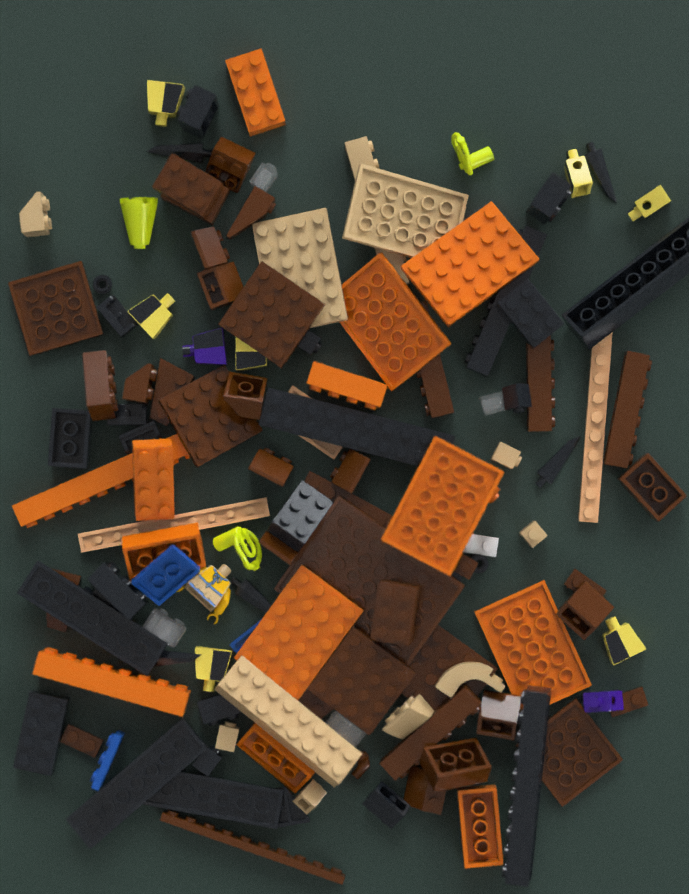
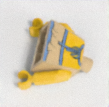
M222 564L218 570L212 565L201 567L200 572L176 592H180L184 588L189 591L210 611L207 621L210 616H215L216 620L213 624H216L219 620V615L224 612L230 601L231 590L229 586L231 582L226 577L231 573V569L225 564Z

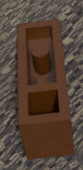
M255 186L226 237L229 240L233 239L251 227L252 224L266 217L268 213L271 214L276 207V203H274L275 197Z

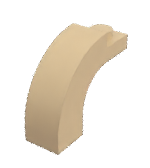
M462 662L450 667L434 685L451 698L463 682L471 679L481 680L500 693L505 688V685L502 684L503 679L495 674L492 677L490 676L493 668L479 662Z

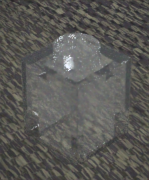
M262 162L250 179V184L267 193L279 176L278 172H276L277 168L270 163L264 164Z
M502 391L479 398L484 416L506 411Z

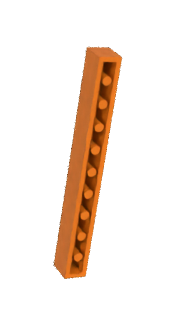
M177 434L166 438L172 441L173 465L178 464V459L185 457V459L190 458ZM131 453L12 505L20 526H26L27 529L37 525V521L42 518L46 521L54 518V513L58 511L65 513L72 510V505L79 503L81 506L90 502V497L97 495L99 498L108 494L107 490L113 487L115 490L125 487V482L133 481V455Z

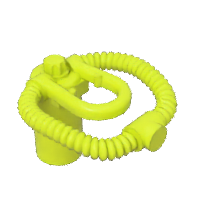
M457 132L452 134L451 142L460 162L459 168L460 170L464 169L468 175H472L474 169L495 160L489 146L470 154L464 137Z
M238 526L213 538V545L217 551H223L234 545L247 570L255 571L260 568L259 565L262 561L261 544L256 535L250 530ZM245 539L247 540V543L250 545L252 553L248 550L247 544H245L244 542ZM256 551H257L256 560L252 561V562L249 564L248 560L246 559L245 554H246L248 557L252 558V557H254V556L256 555Z

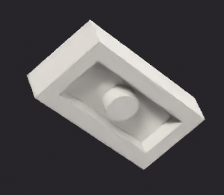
M472 534L463 552L496 557L499 538Z

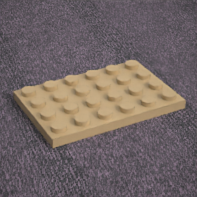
M359 164L342 238L412 258L463 222L469 195Z
M327 208L252 224L259 264L261 261L265 262L326 304L310 328L348 320Z

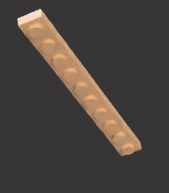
M613 332L591 348L578 521L598 523Z
M267 497L174 515L175 519L146 520L79 533L81 553L122 545V536L197 522L201 530L268 517L270 512Z

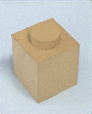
M499 442L491 460L509 469H513L514 466L518 467L522 459L519 456L521 451Z
M532 521L519 532L531 548L548 536L536 521Z
M225 721V724L221 723L215 748L234 752L240 727H236V723Z
M312 780L302 789L293 802L307 815L318 805L327 792L319 783Z

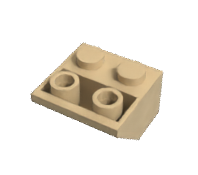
M36 192L19 213L21 233L26 237L50 235L49 230L52 229V221L47 213L50 210V202L41 192Z
M420 694L415 698L413 696L409 697L403 703V706L397 707L390 713V716L385 720L384 732L403 740L432 716L434 710Z

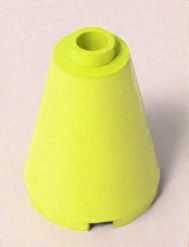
M120 198V206L130 245H134V249H145V245L150 243L158 198Z

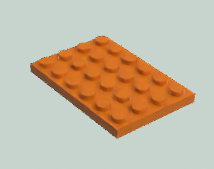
M491 201L401 265L400 269L449 327L539 262V257Z
M382 252L377 254L342 284L348 320L339 323L391 391L398 388L451 345V342Z
M434 436L381 540L451 576L504 471Z
M302 564L234 658L238 660L241 656L245 657L298 701L364 610Z
M545 580L474 611L511 694L521 696V693H523V690H526L528 685L552 688L550 704H553L592 686L564 622L556 615L558 609Z

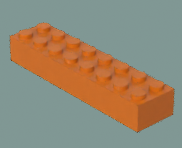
M47 647L38 652L32 673L34 675L178 716H183L186 712L191 690H187L188 686L177 684L173 686L169 684L170 681L158 678L156 681L150 679V675L146 676L142 673L135 675L132 674V670L126 668L113 669L114 665L103 663L99 665L95 663L96 660L87 657L78 659L76 654L69 652L61 654L58 653V649Z

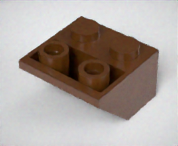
M221 137L213 148L205 173L221 181L224 187L238 193L250 170L256 153Z
M234 262L214 266L197 273L211 311L232 304L244 288Z
M146 364L125 379L122 399L149 404V400H153L154 389L151 388L152 381L156 382L157 370L154 365Z
M585 581L562 604L556 615L585 640L613 610L614 606Z
M484 690L476 734L515 740L519 729L518 717L519 712H521V696Z

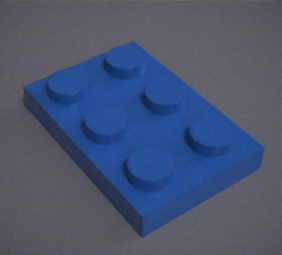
M172 544L131 579V584L160 606L198 574L200 566Z
M118 730L115 734L112 733L106 743L108 750L102 753L98 764L101 766L94 771L90 782H93L91 788L98 791L102 787L125 732Z

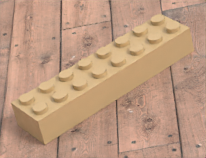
M243 656L235 662L214 689L333 787L341 783L362 755L359 750Z

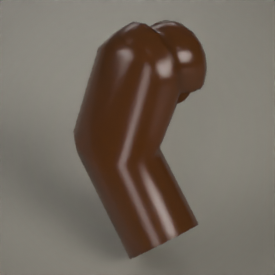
M360 751L362 755L357 760L358 766L351 773L356 779H359L370 767L369 755L366 751Z

